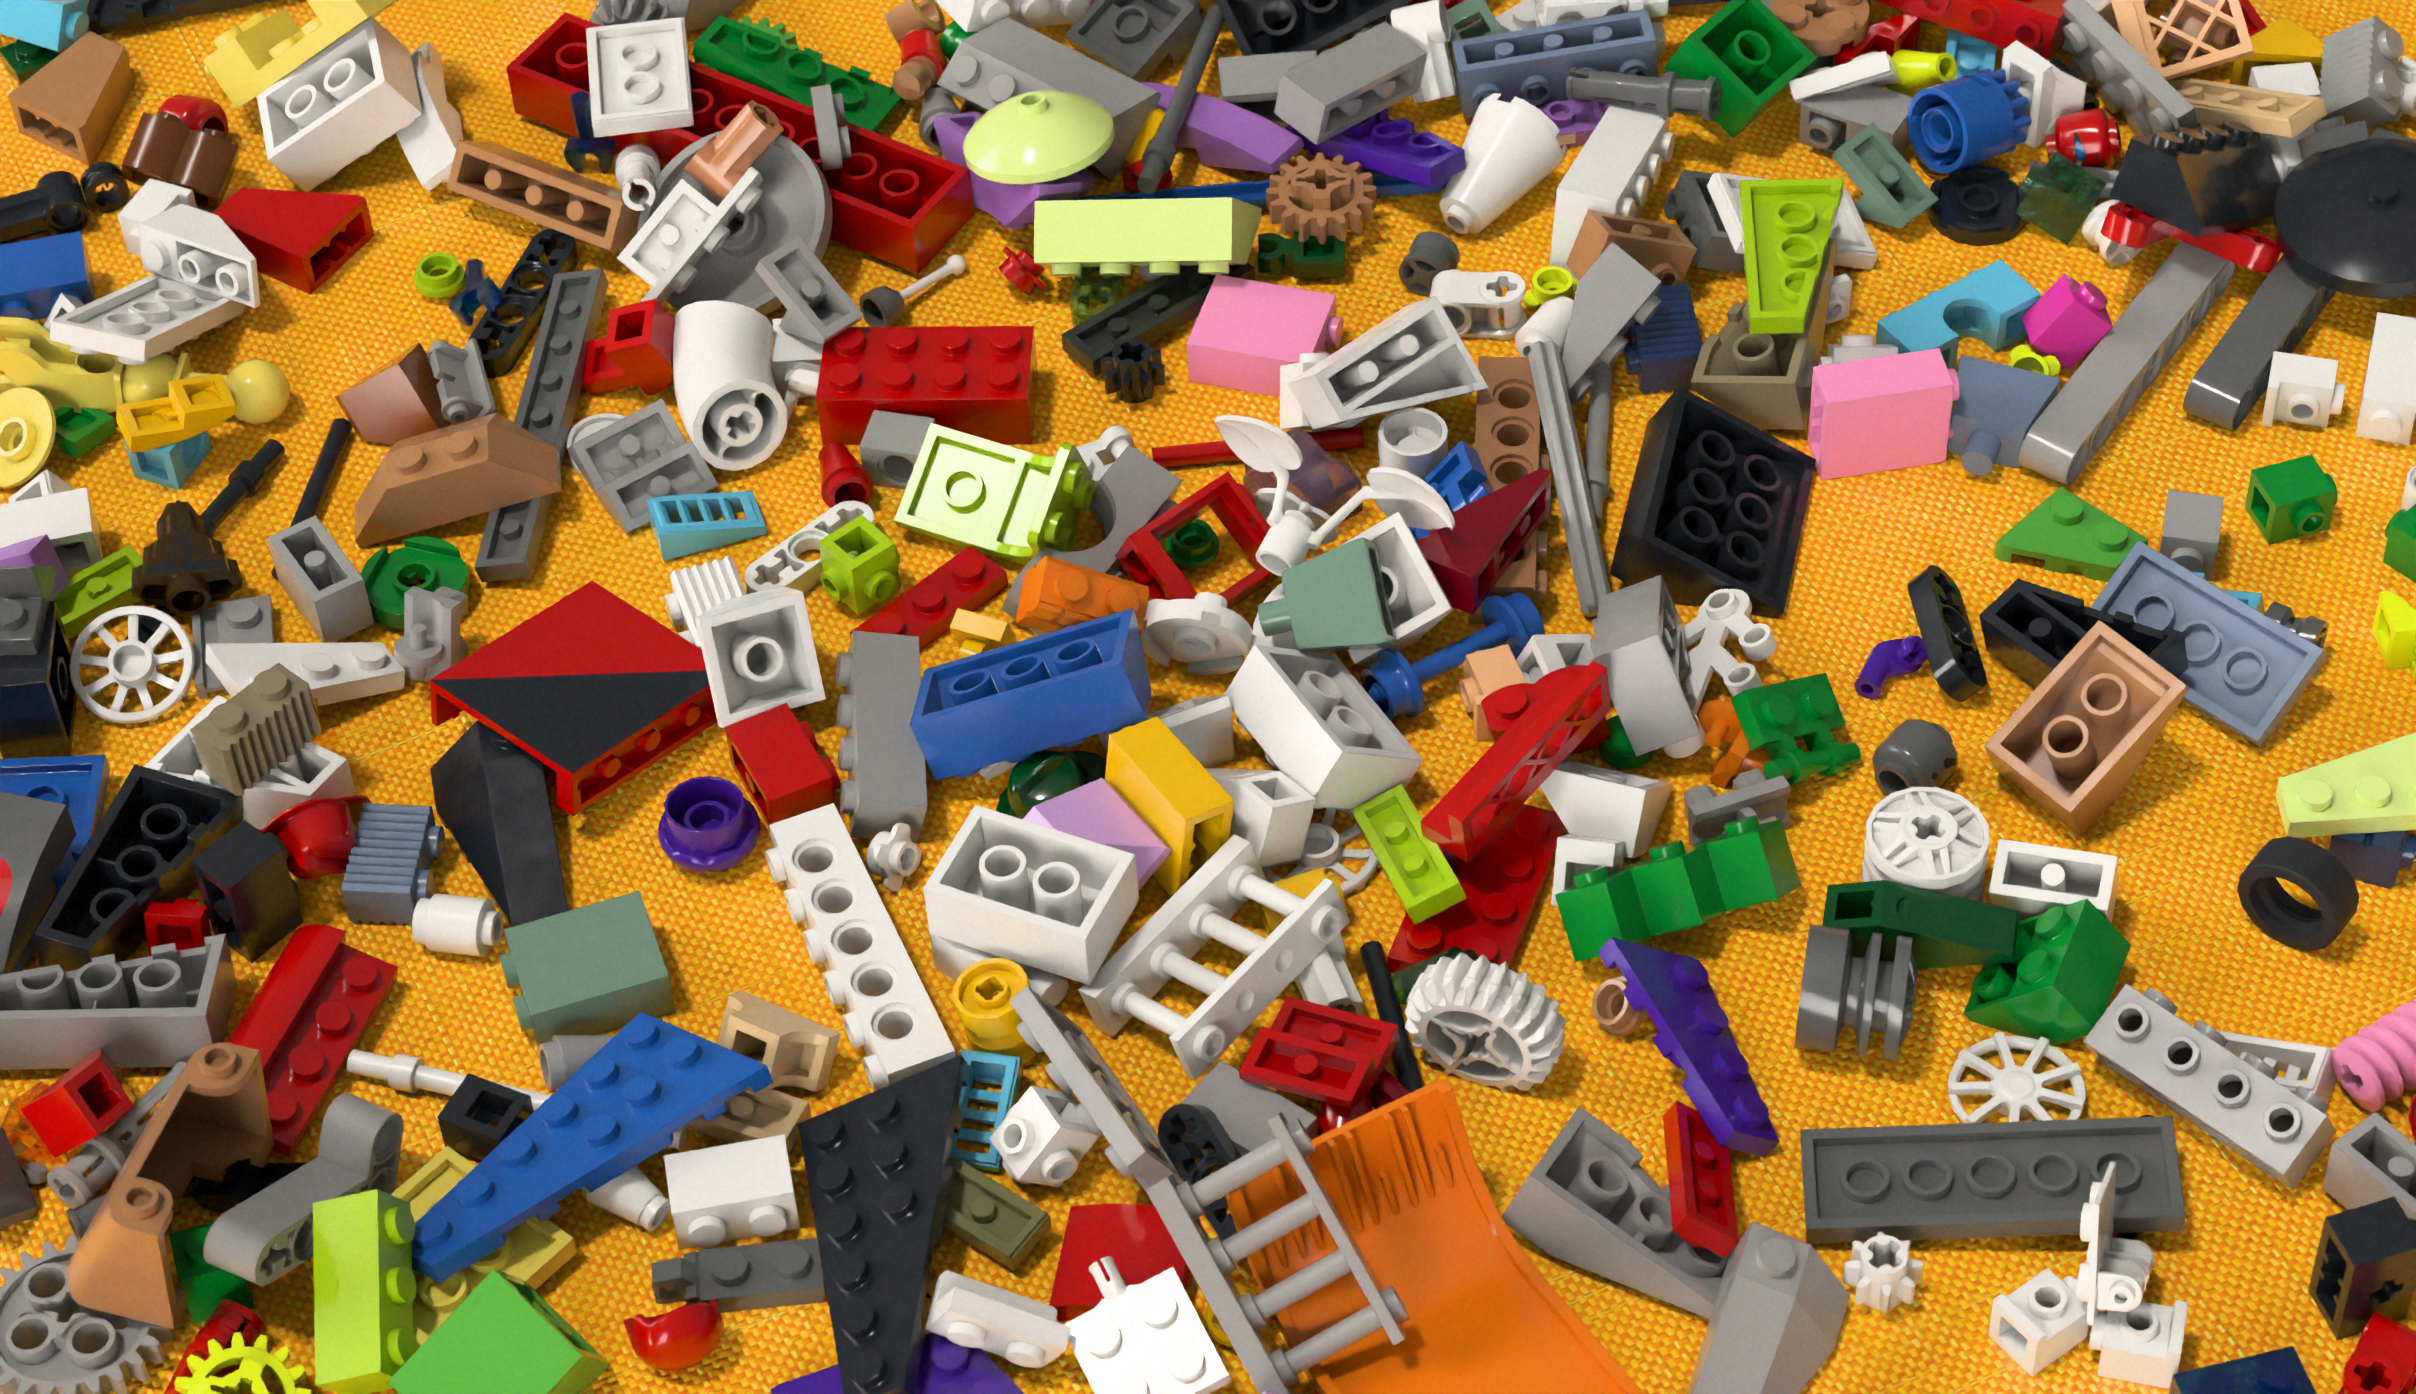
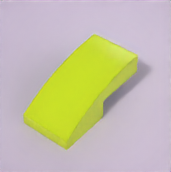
M2381 591L2372 628L2373 634L2387 670L2409 668L2416 685V610L2393 591Z

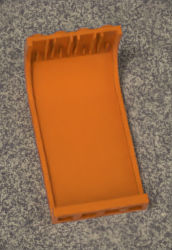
M1444 1078L1311 1140L1316 1152L1307 1156L1381 1289L1384 1290L1392 1285L1410 1316L1409 1320L1402 1323L1406 1336L1401 1342L1393 1345L1385 1329L1382 1327L1303 1371L1318 1394H1644L1533 1265L1513 1237L1489 1193L1475 1160L1454 1089ZM1287 1160L1225 1195L1236 1230L1239 1232L1308 1192L1290 1160ZM1320 1215L1246 1258L1259 1289L1263 1292L1339 1248ZM1351 1271L1272 1316L1288 1347L1292 1349L1367 1307L1370 1303Z

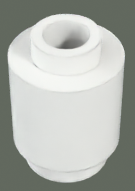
M1558 297L1554 300L1546 301L1521 327L1515 336V346L1520 357H1528L1532 344L1537 341H1553L1559 347L1562 359L1574 304L1573 299Z
M437 893L431 899L421 898L417 902L413 913V939L417 944L426 945L429 951L484 957L489 953L491 946L499 944L502 937L503 917L501 912L496 911L491 899Z

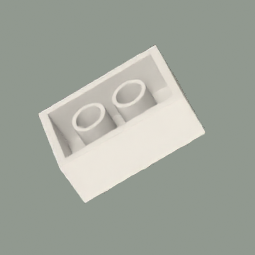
M373 17L257 95L267 159L305 192H309L320 183L330 180L338 171L360 156L370 153L379 143L400 129L407 128L416 118L423 114L410 50Z
M1254 644L1223 695H1228L1232 711L1237 716V723L1245 731L1252 734L1264 749L1267 761L1316 798L1315 809L1330 807L1351 810L1400 784L1405 789L1423 761L1335 654Z
M975 805L923 888L929 934L1087 985L1091 984L1139 901L1135 854Z

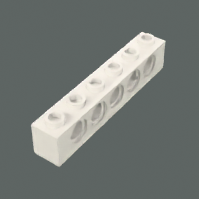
M832 803L770 824L773 848L765 851L769 871L775 883L785 881L788 890L784 891V898L793 922L796 924L803 921L807 928V931L803 932V938L811 961L814 965L823 962L827 970L822 976L832 1005L843 1004L847 1014L842 1015V1019L852 1047L855 1049L863 1046L867 1057H864L862 1061L872 1090L877 1091L956 1057L955 1049L835 804Z

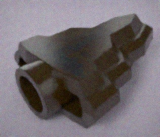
M177 500L176 502L168 503L156 523L157 540L144 548L143 564L132 568V596L141 599L146 605H167V608L172 613L180 616L197 615L205 611L211 602L229 599L234 591L242 588L240 570L237 560L225 557L221 542L206 536L203 519L187 501L180 502Z

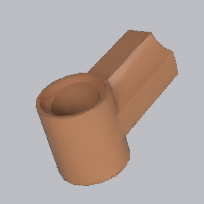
M751 100L718 137L713 136L684 167V170L721 203L746 171L766 152L784 129L780 125L778 117L769 108Z

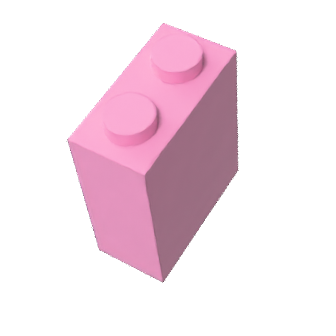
M1216 274L1186 343L1189 381L1280 397V366L1299 363V354H1329L1331 347H1339L1344 321L1342 317L1336 316V295Z
M1939 348L1813 367L1807 444L1812 458L1816 459L1815 466L1820 480L1946 462L1948 439L1954 435L1950 427L1952 401L1959 399L1960 389L1955 369H1947Z

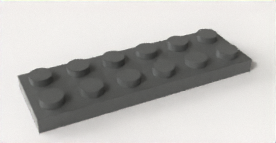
M2173 1116L1800 1130L1807 1244L1854 1242L1855 1240L1866 1242L1868 1239L1877 1236L1878 1232H1883L1884 1235H1889L1899 1240L2080 1234L2084 1203H2089L2092 1183L2102 1182L2110 1162H2116L2113 1233L2184 1231L2185 1210Z

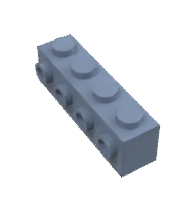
M1647 9L1452 41L1455 81L1463 118L1474 117L1478 106L1484 98L1493 93L1501 94L1497 100L1508 103L1514 97L1521 98L1532 105L1571 100L1568 99L1566 94V82L1572 67L1593 71L1658 77L1657 43Z

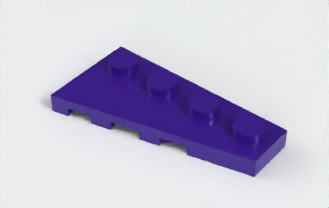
M1387 108L1318 145L1314 144L1292 126H1286V130L1302 138L1304 144L1302 149L1308 150L1311 155L1316 156L1317 153H1323L1324 156L1335 158L1338 154L1343 155V161L1346 165L1358 161L1362 167L1379 171L1382 176L1403 178L1416 182L1417 186L1422 188L1439 187L1446 183L1447 178L1466 169L1464 149L1430 131L1415 133V124L1406 118L1395 121L1389 119Z
M1611 937L1597 953L1607 969H1616L1618 966L1629 985L1622 992L1633 1010L1643 1011L1645 1009L1659 1030V1033L1652 1040L1664 1058H1668L1687 1074V1079L1681 1085L1720 1147L1765 1157L1780 1141L1769 1119V1110L1761 1100L1749 1074L1748 1063L1740 1053L1730 1031L1728 1018L1720 1008L1708 981L1709 975L1705 967L1700 963V960L1688 955L1682 956Z

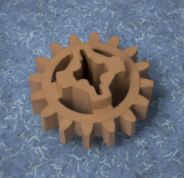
M1317 153L1315 160L1310 162L1301 155L1297 156V166L1292 167L1283 163L1280 165V175H1270L1269 188L1266 189V209L1270 211L1271 224L1281 223V233L1283 235L1291 234L1294 231L1299 232V242L1304 243L1310 236H1317L1319 244H1325L1327 236L1332 235L1342 242L1346 240L1347 230L1360 234L1363 232V221L1372 222L1374 219L1376 186L1372 185V174L1370 172L1361 173V163L1358 161L1346 166L1343 164V155L1339 154L1332 161L1325 159L1323 153Z

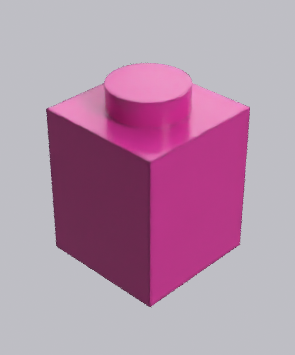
M2065 273L2022 316L2031 345L2047 356H2055L2060 365L2069 371L2113 327L2105 307L2108 304L2105 295L2092 283L2085 281L2081 285Z

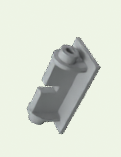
M471 338L462 349L445 340L435 341L427 353V361L432 368L434 378L440 380L436 386L442 404L441 412L444 419L455 425L492 414L496 407L476 339Z

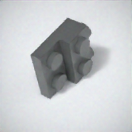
M1095 0L1065 34V37L1070 46L1087 57L1141 83L1152 74L1166 57L1176 63L1195 42L1202 26L1203 20L1200 14L1203 10L1195 0Z
M1683 170L1674 189L1670 190L1666 196L1664 205L1666 218L1676 220L1680 230L1697 248L1693 257L1697 268H1704L1709 271L1722 270L1742 273L1744 269V254L1735 253L1707 188L1713 173Z

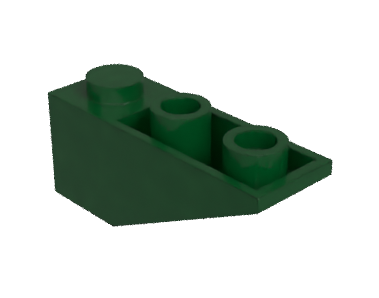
M1888 880L1828 885L1822 925L1850 929L1852 956L1864 958L1873 932L1883 933L1879 960L1894 962L1898 935L1913 937L1911 949L1916 969L1918 970L2014 962L2019 915L2017 910Z

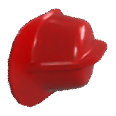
M354 795L337 799H311L279 813L266 824L261 832L263 834L271 832L282 841L289 853V859L286 861L289 872L296 878L309 880L329 874L345 873L346 866L349 864L351 849L357 846L354 826L360 820L363 803H371L366 795Z

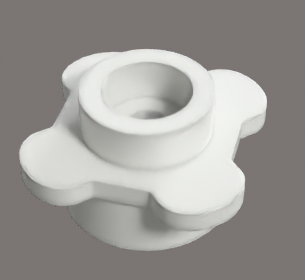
M896 823L892 828V832H879L872 839L867 851V865L870 872L875 876L883 877L884 887L889 891H898L902 887L905 876L911 875L918 868L921 861V851L910 838L911 829L905 823Z

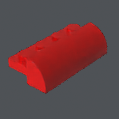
M307 925L293 933L226 1042L260 1050L274 1146L271 1151L290 1159L347 1065L351 1051L359 1045L397 981L398 975L397 966L345 945L346 931L326 925Z

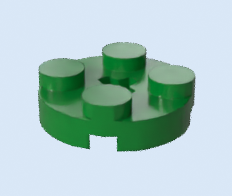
M412 537L403 539L405 544L403 548L388 553L386 546L374 553L366 562L361 572L374 622L397 629H404V593L412 588L405 585L415 584L418 579H425L424 584L416 586L418 588L434 592L438 588L445 586L463 592L469 597L471 581L467 565L461 559L459 550L453 544L434 537Z

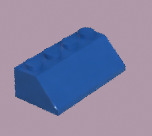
M1133 608L925 669L910 721V727L935 781L950 776H955L956 778L969 777L985 766L1002 761L1009 763L1021 762L1031 757L1037 751L1054 746L1062 748L1073 747L1086 740L1089 736L1110 730L1118 732L1127 726H1133L1146 720L1151 698V687L1137 617Z

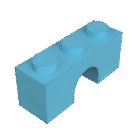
M2000 259L1980 270L1972 271L1966 277L1939 291L1931 292L1925 298L1899 311L1888 314L1877 323L1876 344L1898 347V354L1939 348L1947 369L1954 368L1956 370L1959 337L1978 339L1989 346L1995 353L2028 337L2022 316L2041 298V293Z

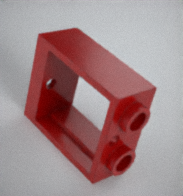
M1229 471L1129 535L1116 553V559L1135 583L1149 587L1148 601L1153 599L1195 598L1197 592L1159 543L1210 509H1212L1257 569L1219 594L1227 600V609L1233 608L1279 577L1265 569L1255 556L1271 526L1256 508L1251 492L1244 485L1237 483Z

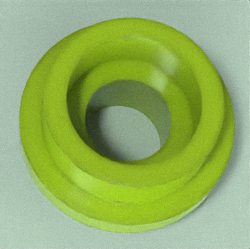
M435 252L424 256L418 262L417 270L414 274V283L420 294L430 298L441 299L447 298L463 287L466 277L464 268L457 262L454 256L445 252Z

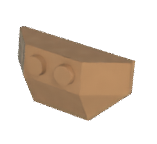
M493 413L396 441L383 457L355 504V541L358 547L362 548L562 491L560 455L556 447L499 413Z

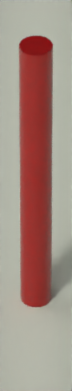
M1362 427L1288 434L1298 445L1302 454L1364 448ZM1225 440L1152 448V460L1163 468L1241 460L1230 449Z

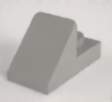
M800 236L760 259L755 268V271L787 309L779 325L785 332L824 344L862 320L864 316Z

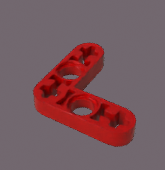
M2123 202L2109 207L2100 231L2107 239L2132 248H2145L2168 237H2174L2246 268L2270 273L2277 264L2282 250L2277 240L2249 228L2198 238Z

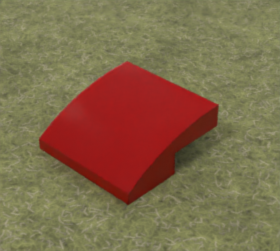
M1287 996L1271 1028L1261 1026L1239 1070V1078L1259 1085L1353 1109L1371 1090L1391 1058L1400 1040L1398 1025Z
M1138 1204L1071 1206L1049 1305L1057 1310L1056 1318L1058 1321L1074 1320L1093 1310L1104 1299L1092 1273L1089 1271V1267L1097 1261L1109 1282L1111 1279L1101 1261V1258L1108 1256L1113 1257L1114 1263L1127 1287L1142 1284L1173 1267L1187 1293L1191 1270L1155 1206Z

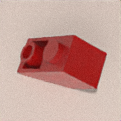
M101 1047L20 1110L51 1154L56 1158L96 1137L134 1107L135 1094Z

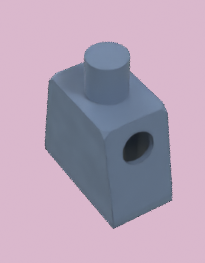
M1961 355L1957 373L1960 394L1959 399L1953 401L1950 427L1954 435L1948 439L1947 448L1951 453L1961 455L1962 466L1968 472L1975 475L1988 474L1994 464L2010 468L2022 467L2018 464V455L2022 442L2031 426L2058 394L2060 378Z

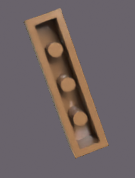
M459 140L446 189L609 251H623L637 234L641 211L629 208L624 203L622 190L494 142Z

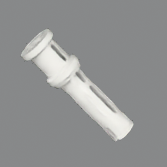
M644 144L626 146L619 152L616 159V181L622 189V198L624 203L635 211L645 210L644 204L646 203L649 207L653 204L655 200L654 181L661 172L657 154L652 148Z

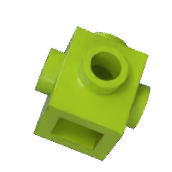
M862 514L818 541L823 569L820 580L824 590L834 601L839 602L841 600L857 615H860L875 604L885 601L894 592L901 589L898 570L900 555L895 547V543Z

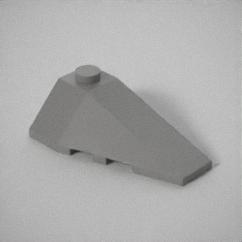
M1579 1106L1502 1215L1504 1222L1553 1257L1710 1319L1730 1252L1724 1258L1704 1247H1694L1672 1231L1669 1184L1660 1188L1639 1165L1644 1156L1634 1145Z

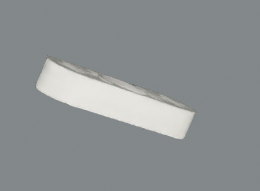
M845 501L830 508L748 566L744 575L747 594L776 586L803 591V594L821 582L820 575L823 573L821 558L815 561H802L797 558L798 555L806 550H820L819 540L861 514L875 526L872 509L867 504L859 501Z

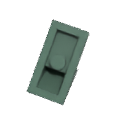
M1871 123L1849 139L1832 154L1833 159L1864 194L1855 204L1862 218L1902 229L1939 200L1874 123Z

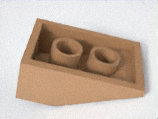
M2098 620L1988 740L1984 747L1995 770L2082 837L2121 794L2187 693L2188 687L2102 621Z

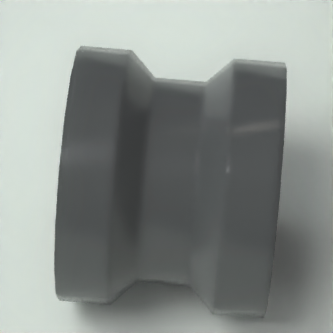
M1430 231L1417 235L1409 248V254L1405 256L1399 267V277L1402 283L1417 295L1430 297L1433 278L1444 270H1455L1460 262V252L1457 245L1441 233Z

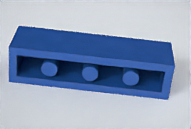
M81 231L0 245V317L26 318L30 320L48 318L61 293L77 297L84 305L96 300L91 259Z

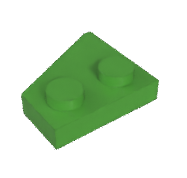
M2060 487L1996 541L1994 557L2011 563L2013 554L2045 560L2044 570L2063 574L2078 573L2088 579L2109 582L2139 540L2148 546L2149 539Z

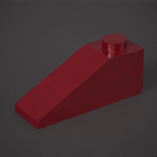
M1540 468L1452 513L1455 520L1453 530L1449 527L1433 528L1427 537L1422 536L1417 540L1422 553L1453 608L1474 615L1550 511L1551 471Z

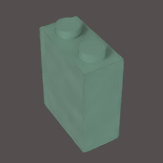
M640 891L504 929L509 953L499 955L501 967L508 989L519 986L522 996L512 998L521 1032L533 1029L538 1048L542 1043L552 1042L554 1035H599L623 1028L640 1012L655 1018L676 1012L669 975Z

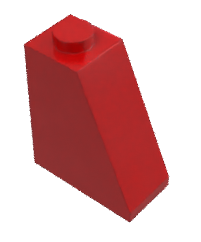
M240 188L213 212V214L218 215L256 258L257 272L309 295L318 289L374 237L366 198L359 195Z

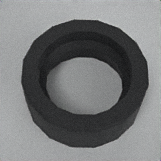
M2290 836L2271 839L2261 848L2241 873L2237 888L2241 905L2256 926L2272 939L2288 947L2306 951L2324 949L2331 944L2357 912L2360 898L2355 880L2341 861L2328 850L2306 839ZM2276 877L2286 879L2302 888L2313 898L2320 910L2310 908L2295 900L2283 889Z

